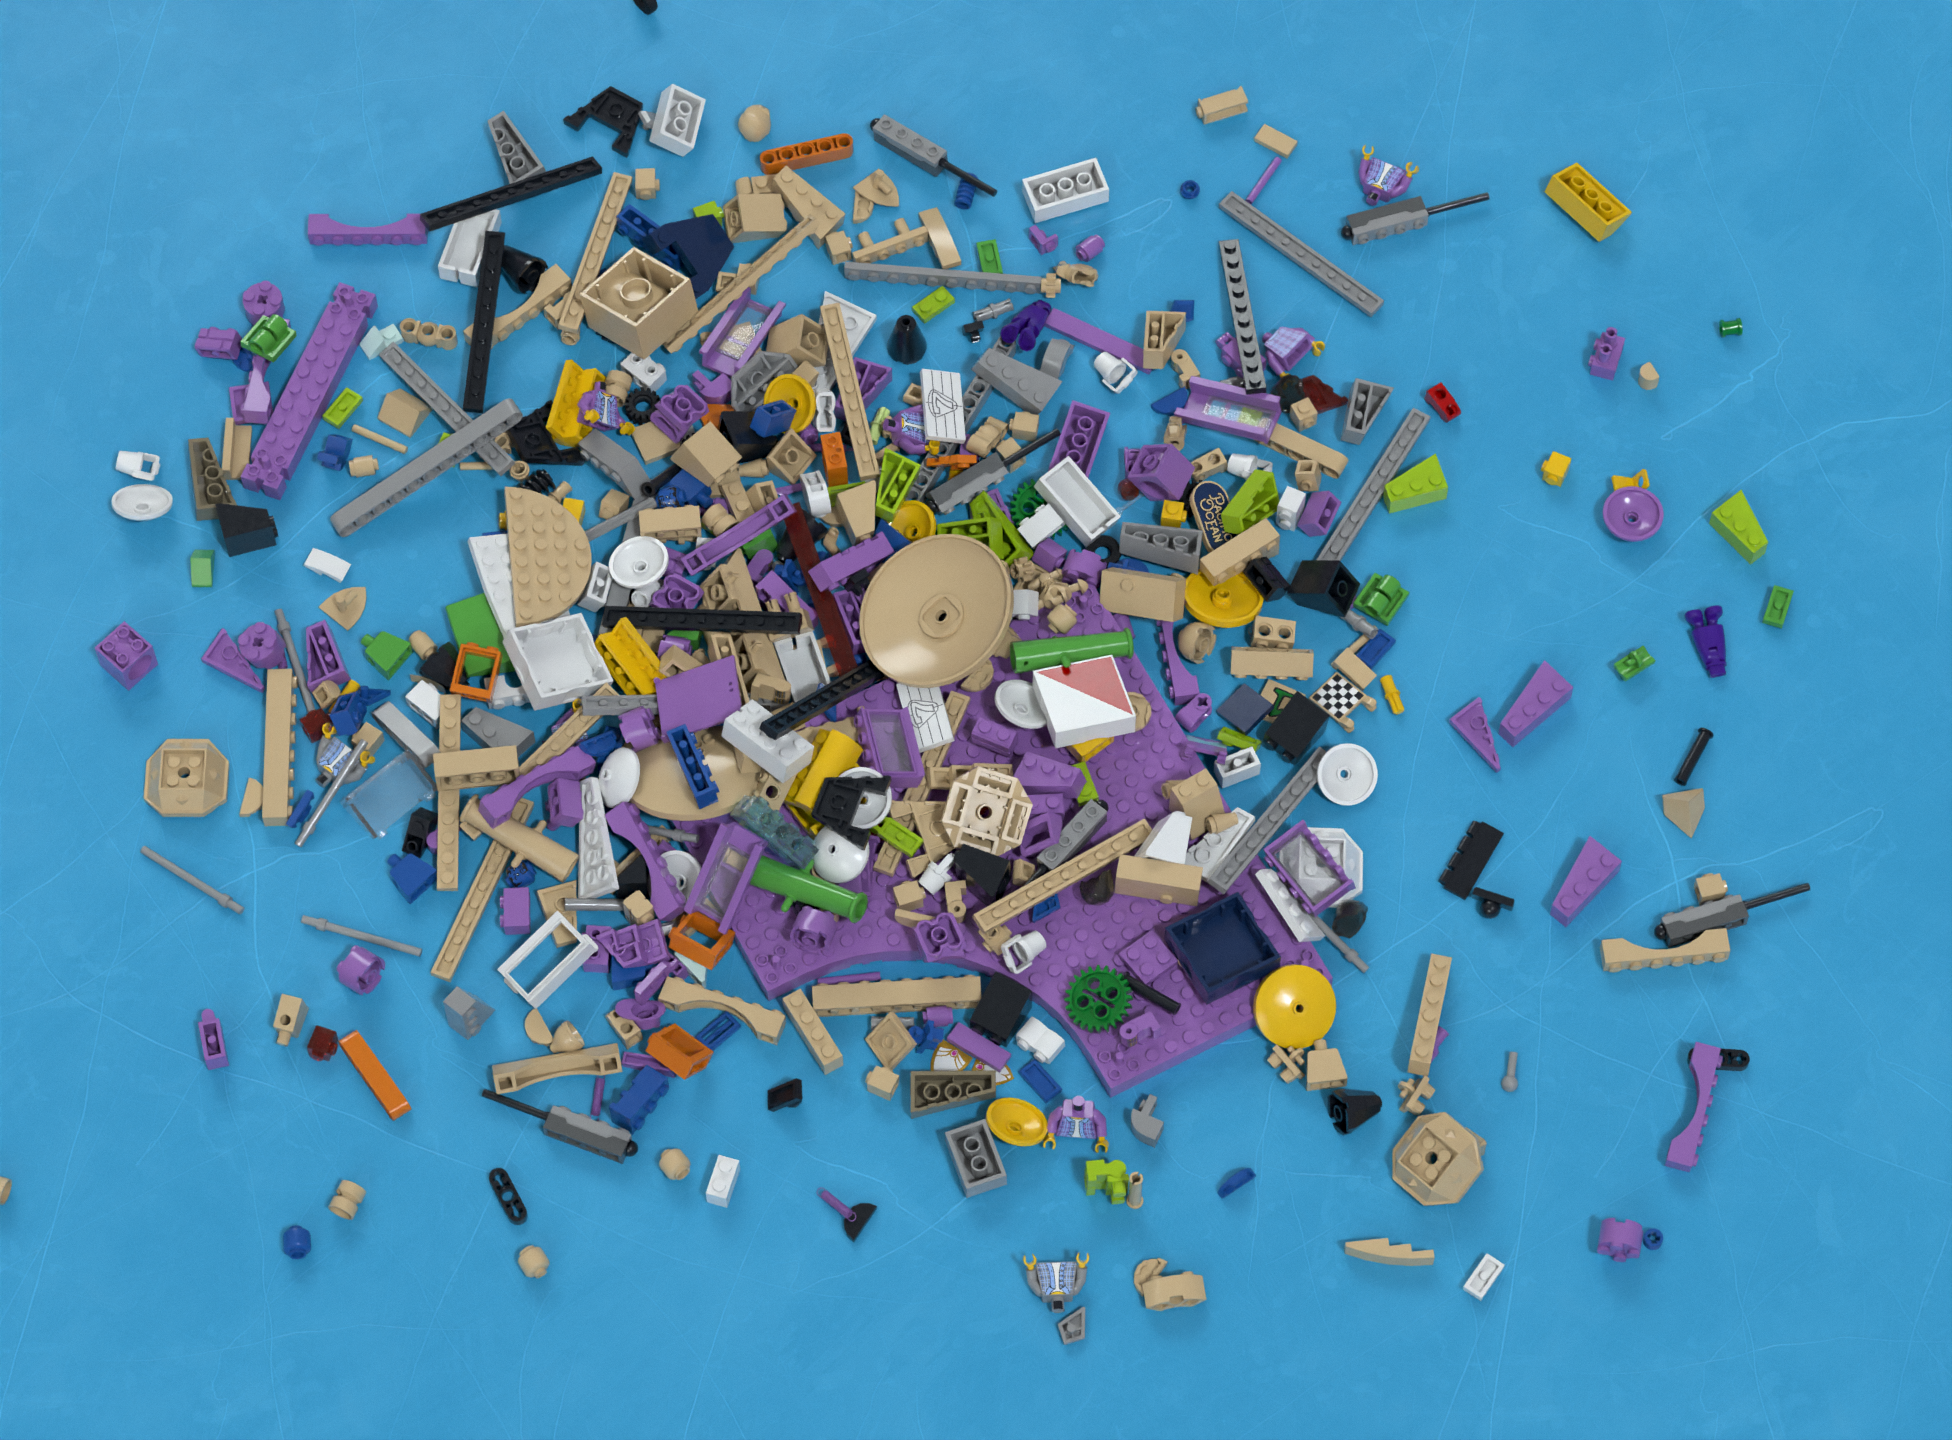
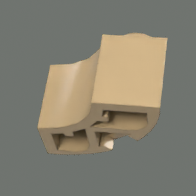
M1191 1271L1167 1277L1153 1276L1150 1278V1281L1142 1284L1146 1309L1164 1311L1175 1307H1192L1207 1300L1202 1275H1194Z

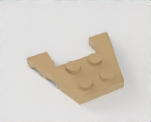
M892 800L889 810L890 817L897 819L912 814L919 837L924 840L922 845L925 854L906 860L911 879L925 871L931 861L936 863L956 848L952 846L941 823V817L946 804L945 801L913 802L909 800Z

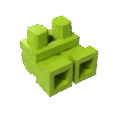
M1104 1160L1086 1161L1084 1170L1086 1196L1095 1195V1190L1105 1189V1194L1111 1196V1203L1113 1205L1123 1204L1129 1184L1126 1165L1120 1160H1113L1105 1164Z

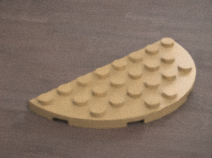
M505 487L504 496L515 626L517 628L535 623L540 624L551 618L555 619L568 611L584 592L590 576L592 559L590 544L582 526L564 506L532 490Z

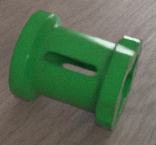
M1736 318L1733 321L1720 320L1719 330L1721 337L1724 338L1726 335L1732 334L1742 335L1741 319Z

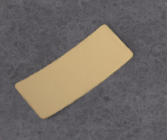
M410 674L412 682L419 683L423 680L427 684L431 683L437 690L446 695L445 688L430 679Z

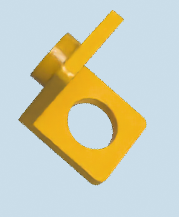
M1642 469L1632 478L1613 475L1611 479L1614 491L1629 486L1639 487L1640 477H1643L1641 488L1647 489L1650 484L1646 469Z

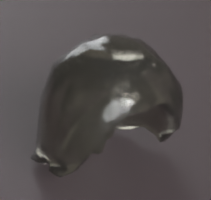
M1287 374L1271 387L1269 394L1280 396L1281 398L1279 401L1281 412L1290 413V406L1304 399L1303 381L1296 375Z
M1112 869L1103 871L1101 875L1091 878L1087 882H1080V894L1082 899L1089 905H1104L1114 895Z
M1354 899L1341 902L1333 916L1332 930L1334 933L1349 939L1356 935L1366 920L1368 906Z

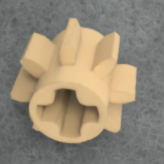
M1047 273L1046 278H1041V293H1046V298H1055V293H1061V278H1056V273Z
M1027 557L1014 559V564L1010 566L1011 576L1014 579L1018 578V582L1032 580L1031 575L1035 573L1034 563L1030 560L1028 561Z

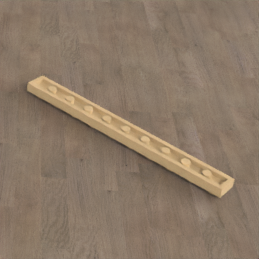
M613 173L558 324V329L575 334L579 331L585 314L579 294L598 278L617 225L616 216L622 211L632 184L633 177Z
M809 214L704 305L696 315L662 345L671 354L680 350L684 342L695 337L699 329L710 324L713 317L725 311L730 302L740 298L745 289L755 285L760 276L771 271L776 262L783 260L791 249L798 247L806 236L813 234L820 225L818 220Z
M840 303L820 306V312L860 481L880 477V471Z
M606 682L593 696L619 694ZM581 706L519 767L520 775H527L536 766H543L552 757H559L564 754L603 715L583 716ZM466 821L459 825L473 841L483 833Z
M951 690L945 707L953 736L955 737L971 699L969 696ZM952 742L924 751L921 760L925 776L918 788L907 789L903 801H927L932 790L928 789L927 769L929 767H942ZM912 814L894 819L912 832L916 826ZM884 841L873 870L893 877L903 852Z
M461 694L440 695L439 751L441 753L460 751ZM460 789L438 792L437 891H458Z
M521 798L515 805L510 817L526 825L535 806L534 802ZM493 840L431 970V976L451 983L513 852L496 840Z
M1145 819L1137 822L973 914V920L984 935L1119 859L1120 854L1126 855L1137 849L1144 843L1152 828Z

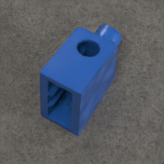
M684 469L663 487L676 485L681 490H684L687 496L684 506L701 505L707 509L713 503V499L709 497L712 494L710 486H706Z
M411 853L403 859L397 854H393L387 861L392 867L389 872L391 881L409 904L413 903L437 880V870Z
M612 955L613 990L635 987L659 963L624 968Z

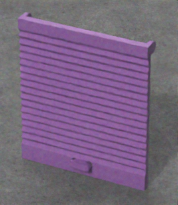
M734 655L662 680L658 677L654 678L662 732L661 740L664 744L670 742L666 732L686 724L689 733H697V731L705 730V728L708 729L709 727L724 723L727 717L737 710L740 711L742 707Z

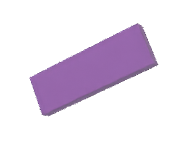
M960 1022L957 1023L947 1037L948 1042L999 1073L1011 1058V1053Z

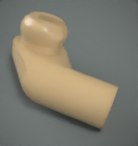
M831 527L824 537L823 545L834 556L841 553V550L836 545L839 531L837 528Z

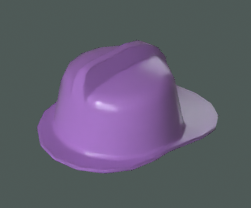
M629 998L618 1002L615 1006V1011L620 1017L633 1020L640 1030H649L660 1027V1017L665 1013L666 1007L662 1002L648 1000L642 1006L636 1002V999Z

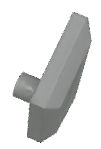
M640 111L638 115L643 122L642 128L645 130L652 129L656 113Z
M1085 1307L1080 1308L1058 1323L1064 1345L1085 1339Z

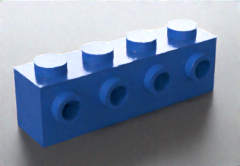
M628 204L616 216L618 231L622 235L630 237L637 246L645 248L652 257H657L663 264L676 271L684 265L671 244L654 255L651 254L642 238L660 226L631 204Z
M686 724L667 731L672 749L699 809L718 802L716 793L720 791L716 782H711L709 778L712 776L708 764L704 765L702 762L705 758L701 748L696 749L695 744L698 742L694 733H689Z

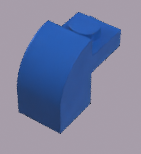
M337 434L328 435L325 450L318 453L317 459L322 461L321 466L341 471L348 459L353 439Z

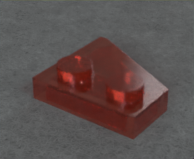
M1315 375L1297 380L1295 383L1302 398L1308 397L1318 414L1344 406L1348 402L1347 397H1340L1334 393V389L1331 386L1324 384Z

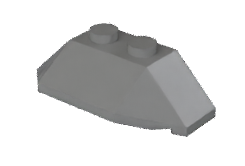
M768 351L756 353L731 377L732 408L735 411L754 412L757 407L761 406L764 403V395L769 384L776 377L792 374L798 368L791 355Z

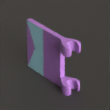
M1186 735L1188 741H1186L1185 757L1192 758L1193 751L1218 756L1217 763L1225 765L1227 745L1219 741Z

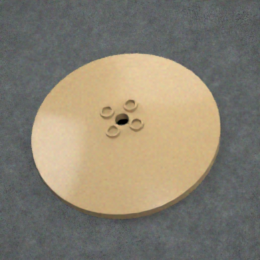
M933 535L905 546L881 566L864 595L860 610L859 627L862 644L868 657L884 675L910 687H940L970 675L994 654L1009 628L1014 608V592L1008 570L1000 558L988 546L963 535ZM947 613L946 618L943 621H939L940 615Z
M657 714L652 721L655 728L658 727L661 732L660 717ZM723 726L709 727L708 729L705 728V730L697 731V733L694 732L698 742L695 746L697 747L696 749L701 748L705 758L702 762L704 765L708 764L712 776L709 778L711 782L715 781L720 791L716 793L718 802L699 809L670 742L664 744L661 739L658 740L657 744L636 753L640 763V776L635 793L629 801L640 810L663 819L695 821L714 818L735 811L748 804L751 792L757 788L760 782L758 779L761 772L740 773L733 745L721 736ZM625 741L622 747L631 749L633 745L631 742L626 743Z

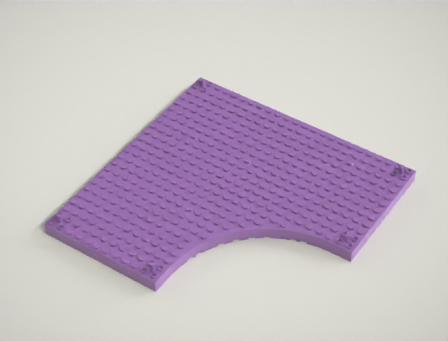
M1088 584L1089 588L1084 594L1081 590L1073 592L1071 599L1067 603H1061L1063 606L1067 604L1077 613V623L1067 634H1062L1061 632L1056 634L1048 627L1050 622L1047 616L1053 609L1045 607L1038 611V616L1030 617V620H1018V618L1012 619L1009 625L1022 641L1052 638V636L1066 637L1121 631L1111 612L1100 603V594L1095 586ZM1135 652L1132 659L1120 657L1114 658L1126 692L1141 694L1150 703L1151 718L1149 723L1139 731L1114 736L1113 743L1085 762L1099 800L1106 801L1109 809L1107 812V822L1075 857L1143 819L1147 821L1153 830L1158 821L1172 813L1169 810L1170 799L1166 800L1163 797L1161 785L1166 780L1188 779L1205 769L1195 751H1193L1192 758L1184 756L1185 745L1188 739ZM994 655L989 658L992 662L994 675L990 685L984 690L968 692L961 689V684L968 676L954 683L940 686L944 703H946L951 690L969 696L971 699L954 737L955 741L952 742L942 767L949 768L951 765L971 766L973 763L1012 764L1014 776L1026 752L1070 766L1079 763L1066 747H1054L1047 725L1036 729L1022 728L1009 722L998 710L995 704V693L1003 682L1008 680L1033 682V671L1017 674L1013 672L1010 656L1007 659ZM888 678L836 705V722L843 721L847 717H855L857 715L856 709L860 706H864L865 709H903L896 686L898 682ZM823 712L806 722L805 727L795 732L802 731L811 726H822L831 721ZM980 716L1003 725L1007 729L1010 728L1018 731L1019 741L1010 758L972 743L971 733ZM872 723L883 771H909L908 754H904V737L899 735L900 723ZM861 753L856 763L860 767H866ZM771 786L766 789L768 797L773 793ZM890 787L892 800L903 801L908 788ZM932 789L927 801L946 802L950 790ZM1220 793L1225 813H1231L1232 811ZM1063 798L1064 822H1062L1061 831L1085 806L1079 807L1076 798ZM783 801L766 835L765 840L769 841L762 855L799 870L811 858L814 840L805 832ZM759 805L757 807L758 815H761L763 813L764 809L762 805ZM987 806L982 807L980 810V815L984 818L989 814ZM731 812L718 817L695 821L667 819L673 830L682 829L686 833L699 835L698 843L689 841L680 843L685 852L697 859L701 868L720 824L724 823L727 825L732 822L739 824L740 822L732 817ZM752 823L749 824L747 829L753 832L754 825ZM882 823L878 824L879 827H882L884 825ZM915 826L913 833L919 836L917 828ZM1049 829L1034 835L1031 846L1050 838ZM870 831L872 836H877V834ZM1209 831L1195 838L1192 841L1189 838L1187 852L1188 849H1190L1193 845L1196 846L1202 839H1204L1203 836H1205ZM880 838V843H876L875 854L879 855L885 840ZM923 845L920 846L912 858L925 854ZM1017 846L999 856L1010 860L1012 876L1002 898L1022 887L1012 883L1014 861L1022 859L1034 864L1036 872L1038 870L1037 857L1043 850L1023 857L1020 846ZM956 847L954 850H952V851L949 852L948 854H951V853H952V854L955 855L956 851H957L958 849H959V850H961V849ZM1140 847L1126 855L1135 856ZM904 853L893 877L874 871L875 879L872 897H868L864 916L859 922L854 924L849 921V918L840 915L836 923L837 930L829 950H822L820 954L806 952L800 949L801 945L799 943L791 941L790 932L797 916L791 907L787 912H782L781 906L786 899L784 896L749 884L733 920L731 930L736 932L734 940L767 1000L770 1001L829 973L850 968L851 965L860 963L863 965L870 964V962L880 960L882 962L922 960L916 946L913 929L900 924L895 919L897 905L893 897V887L899 886L905 881L917 880L918 882L925 871L911 879L906 860L911 858ZM1258 854L1225 894H1222L1206 881L1201 880L1197 906L1173 902L1165 904L1160 902V900L1115 893L1119 859L1113 861L1058 892L1061 907L1059 910L1033 923V906L1000 925L1003 926L1005 924L1012 932L1009 936L1010 938L1017 934L1024 936L1032 931H1038L1046 941V948L1033 959L1031 966L1019 974L1012 973L1003 958V953L998 956L994 950L989 952L982 944L985 940L977 932L980 929L972 916L987 906L966 887V895H961L962 902L966 906V918L962 923H957L966 942L967 948L963 949L966 957L932 962L957 965L959 968L984 973L985 976L990 978L997 971L1032 991V1001L1039 1006L1041 1005L1048 1011L1050 1016L1056 1018L1077 1043L1110 1098L1257 1025L1253 1014V1001L1259 984L1266 976L1206 1005L1179 964L1148 985L1174 1001L1181 1003V1007L1176 1015L1132 991L1127 994L1133 997L1132 1001H1128L1132 1009H1126L1129 1016H1122L1121 1018L1124 1023L1117 1021L1116 1029L1111 1025L1109 1026V1032L1102 1028L1101 1033L1098 1034L1096 1028L1090 1033L1088 1026L1082 1030L1080 1024L1075 1025L1073 1022L1075 1018L1070 1019L1068 1016L1071 1011L1065 1009L1069 1003L1064 1001V998L1070 997L1065 992V990L1072 989L1069 982H1076L1074 975L1081 977L1080 970L1088 973L1089 966L1095 971L1097 965L1102 970L1107 965L1110 972L1115 968L1117 975L1122 973L1124 976L1126 972H1129L1130 976L1136 978L1119 958V953L1151 930L1173 954L1164 940L1165 927L1189 915L1202 912L1212 904L1239 892L1252 912L1257 925L1268 936L1281 956L1280 967L1290 964L1308 966L1320 972L1329 981L1331 986L1333 977L1311 941H1298L1255 874L1259 870L1266 869ZM947 855L937 861L936 864L939 865ZM954 863L947 871V874L952 877L950 882L960 881L957 878ZM723 865L720 866L708 894L719 909V912L725 915L741 877ZM945 885L934 895L924 888L926 898L923 899V907L911 910V912L935 918L940 913H948ZM1011 945L1009 952L1015 962V967H1018L1023 962L1015 955ZM1093 982L1090 989L1098 988L1100 982ZM1083 990V993L1092 996L1095 1001L1100 1000L1111 1008L1115 1007V1005L1106 1003L1102 997L1097 998L1090 992ZM1118 991L1110 992L1108 998H1115ZM1083 1000L1080 1003V1007H1086L1089 1004V1000ZM1107 1009L1100 1010L1098 1017L1105 1016ZM1152 1011L1161 1027L1162 1036L1153 1039L1152 1035L1139 1040L1132 1047L1123 1045L1120 1040L1121 1026Z

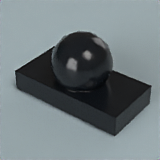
M1478 887L1474 888L1472 894L1473 899L1482 901L1480 911L1486 918L1492 919L1497 917L1501 908L1509 911L1513 910L1515 900Z
M796 1078L768 1090V1110L774 1112L786 1106L789 1108L798 1107L803 1099L802 1080Z

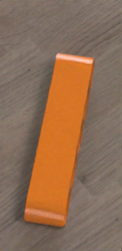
M843 133L763 151L760 155L761 171L766 175L778 174L785 166L791 170L849 158L853 154V138L849 134Z
M357 1030L338 1041L348 1059L393 1121L412 1110L404 1095Z

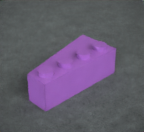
M880 532L873 538H868L862 541V543L820 562L808 572L820 592L827 589L831 592L838 588L840 583L844 586L850 577L863 569L870 573L876 568V565L893 554L894 550L884 533Z
M1544 660L1500 723L1498 734L1514 747L1571 699L1573 686Z
M1589 836L1552 904L1550 915L1567 927L1620 871L1622 861Z

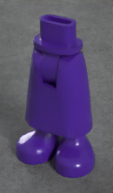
M1038 300L1024 308L1011 320V323L1001 329L1000 335L1002 340L1006 343H1013L1019 335V347L1024 351H1031L1036 345V338L1047 321L1051 305L1045 301Z
M1719 605L1705 609L1704 616L1708 626H1704L1703 614L1699 609L1690 610L1684 615L1685 620L1695 628L1691 634L1700 658L1705 665V669L1709 670L1711 678L1726 675L1725 667L1727 666L1723 625L1717 624L1718 619L1723 614L1722 606Z

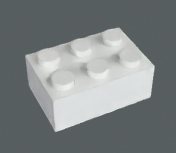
M671 84L661 93L649 141L684 157L694 149L706 99Z

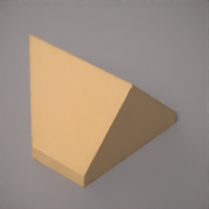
M1703 788L1662 795L1664 815L1692 839L1705 809Z

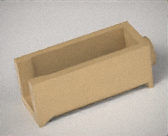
M1240 86L1237 90L1234 89L1202 100L1199 98L1198 106L1195 110L1197 117L1201 118L1205 125L1248 112L1245 105L1248 103V99L1242 86Z

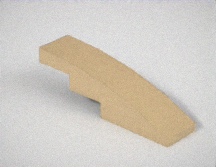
M935 207L918 212L922 225L928 231L930 246L933 247L942 269L961 265V259L938 208Z
M973 763L971 766L951 765L949 768L929 767L927 769L928 789L950 790L954 779L976 766L1012 777L1013 767L1012 764Z
M1388 1238L1345 1242L1344 1252L1347 1255L1388 1265H1433L1435 1258L1433 1249L1412 1252L1411 1244L1389 1246Z

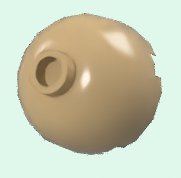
M1194 622L1187 625L1178 635V646L1181 654L1194 663H1203L1204 660L1202 658L1207 653L1210 656L1214 649L1216 635L1213 634V630L1215 628L1203 622Z

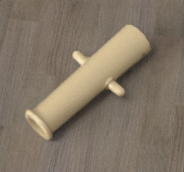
M475 794L471 797L461 813L460 822H468L515 852L516 856L511 862L513 868H517L522 860H528L560 882L566 881L574 869L579 855L542 834L547 825L545 820H541L535 828H530L510 817L508 821L492 829L478 811L480 804L479 795Z

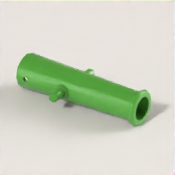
M1124 628L1123 631L1066 637L1052 636V638L1014 641L1010 643V660L1015 674L1059 665L1068 668L1074 662L1113 655V658L1127 657L1132 659L1134 654L1133 638L1128 628Z
M761 856L750 885L784 896L786 899L781 906L782 912H787L793 902L799 901L849 918V921L854 924L859 922L864 916L868 904L867 895L863 892L857 894L811 875L810 871L814 865L813 859H808L803 868L798 870L766 856Z

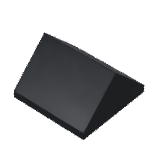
M642 854L617 878L619 889L615 891L616 899H625V897H629L635 891L640 890L645 898L649 900L647 886L648 870Z

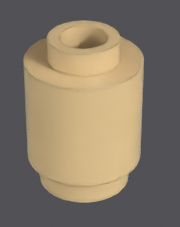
M373 455L356 457L349 461L351 476H356L357 478L376 475V470H379L377 458L373 459Z
M418 630L409 637L408 641L411 643L412 649L422 660H427L433 653H437L438 646L425 632Z

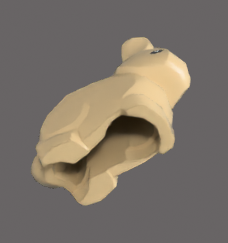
M1060 261L1058 266L1053 267L1059 277L1071 283L1094 287V281H1097L1099 276L1096 269L1085 264L1070 265L1066 261Z

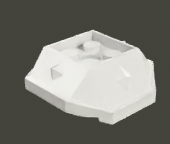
M1307 827L1312 834L1317 836L1324 849L1330 852L1337 865L1343 868L1346 876L1354 881L1356 889L1349 891L1329 906L1332 908H1342L1362 893L1363 851L1344 829ZM1299 836L1279 852V861L1315 905L1342 886L1327 867L1320 868L1317 866V864L1324 863L1302 836Z

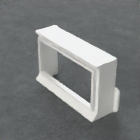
M556 911L497 970L505 977L504 982L514 993H520L529 1004L537 1009L594 952L598 951V945L587 934L581 935L559 911ZM563 923L581 943L527 994L509 973L551 932Z

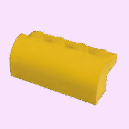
M572 359L565 361L546 425V429L552 433L554 442L563 446L579 447L578 443L592 432V427L577 422L579 413L577 403L584 392L594 390L595 382H605L606 377L596 368L583 370Z
M627 617L620 618L612 632L600 634L594 642L610 674L626 695H657L654 678L658 677L662 680L668 677L659 672L660 660Z
M819 729L812 742L814 750L811 763L797 773L784 799L786 804L802 808L811 817L825 778L839 777L845 771L854 768L863 751L853 739L834 729L831 731Z

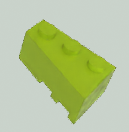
M885 448L875 515L893 523L919 476L921 465Z
M1257 469L1253 471L1221 513L1225 532L1239 535L1277 512L1280 500L1273 472Z
M1740 490L1712 512L1709 524L1751 565L1765 554L1768 540L1742 490Z

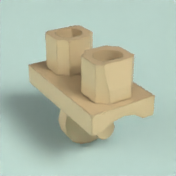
M1171 416L1169 418L1164 435V443L1173 444L1179 451L1185 445L1187 425H1182L1181 417Z
M1276 1044L1272 1048L1274 1052L1267 1060L1275 1069L1282 1063L1287 1065V1068L1280 1073L1284 1081L1289 1084L1296 1078L1301 1080L1305 1077L1303 1072L1294 1063L1297 1061L1300 1066L1305 1063L1301 1058L1304 1050L1302 1048L1295 1050L1290 1046L1287 1051L1291 1055L1288 1056Z
M1424 1075L1422 1079L1418 1078L1416 1082L1409 1078L1407 1083L1400 1081L1398 1084V1088L1401 1090L1399 1097L1405 1098L1399 1108L1401 1112L1409 1111L1416 1116L1422 1113L1425 1105L1417 1099L1421 1095L1428 1100L1435 1092V1089L1428 1083L1430 1078Z

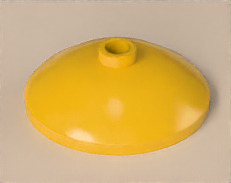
M784 374L776 377L766 389L764 405L783 400L796 409L790 428L799 433L809 426L815 415L816 398L810 384L799 375Z
M916 500L904 501L893 523L888 522L911 542L933 536L936 533L934 513L926 504Z
M1001 1098L995 1100L990 1104L986 1112V1122L990 1130L999 1139L1014 1146L1026 1147L1036 1145L1044 1140L1048 1132V1122L1044 1114L1031 1103L1021 1099Z

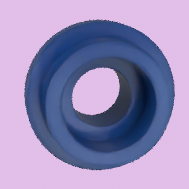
M1187 180L1181 185L1180 193L1184 198L1194 199L1199 195L1200 187L1195 181Z

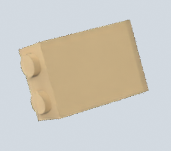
M738 194L723 206L726 232L732 243L776 238L786 232L787 221L784 217V202L781 194Z
M800 314L771 327L766 351L790 354L798 367L806 360L813 367L824 366L828 351L825 329L815 321Z
M710 421L686 440L670 459L709 487L714 482L719 484L726 477L724 474L727 471L731 474L739 467L737 463L742 456Z
M875 480L837 494L835 507L852 546H856L868 538H873L875 530Z
M1206 768L1171 788L1169 810L1172 813L1174 811L1184 812L1186 816L1192 817L1189 835L1191 841L1208 831L1206 825L1207 817H1210L1211 814L1225 813L1218 785Z

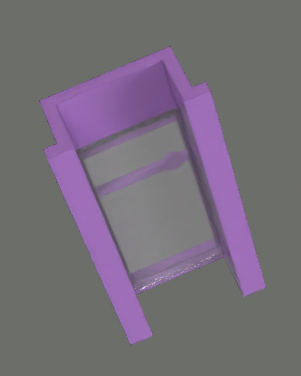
M751 288L745 289L742 296L732 302L699 350V353L703 354L702 366L720 374L724 373L727 377L731 378L754 356L771 327L782 316L786 303L778 301L774 309H771L751 300Z
M1191 376L1189 380L1191 394L1184 409L1177 407L1174 413L1175 416L1182 418V424L1188 423L1263 441L1264 444H1268L1282 413L1279 403L1280 396L1267 393L1246 395L1245 388Z
M736 822L727 825L721 823L684 907V911L689 914L700 911L720 923L718 931L724 935L727 934L728 929L732 927L733 920L769 841Z

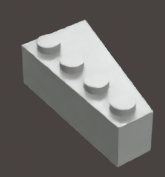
M596 428L578 443L582 450L580 452L581 456L586 461L590 460L597 469L599 468L634 500L643 494L641 490L642 484L651 480L635 456Z

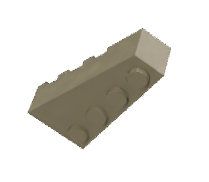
M209 438L188 439L197 521L219 519L215 504L237 505L236 501L233 499L230 487L227 485Z
M996 1070L911 1071V1119L996 1098Z

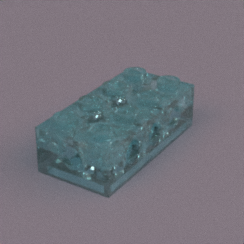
M744 795L730 813V816L746 829L769 841L767 847L791 867L805 869L819 851L814 846L816 842L807 835L805 837L799 833L800 829L791 822L790 824L784 820L785 816L776 809L773 811L769 808V802L763 797L759 796L758 798L755 795Z

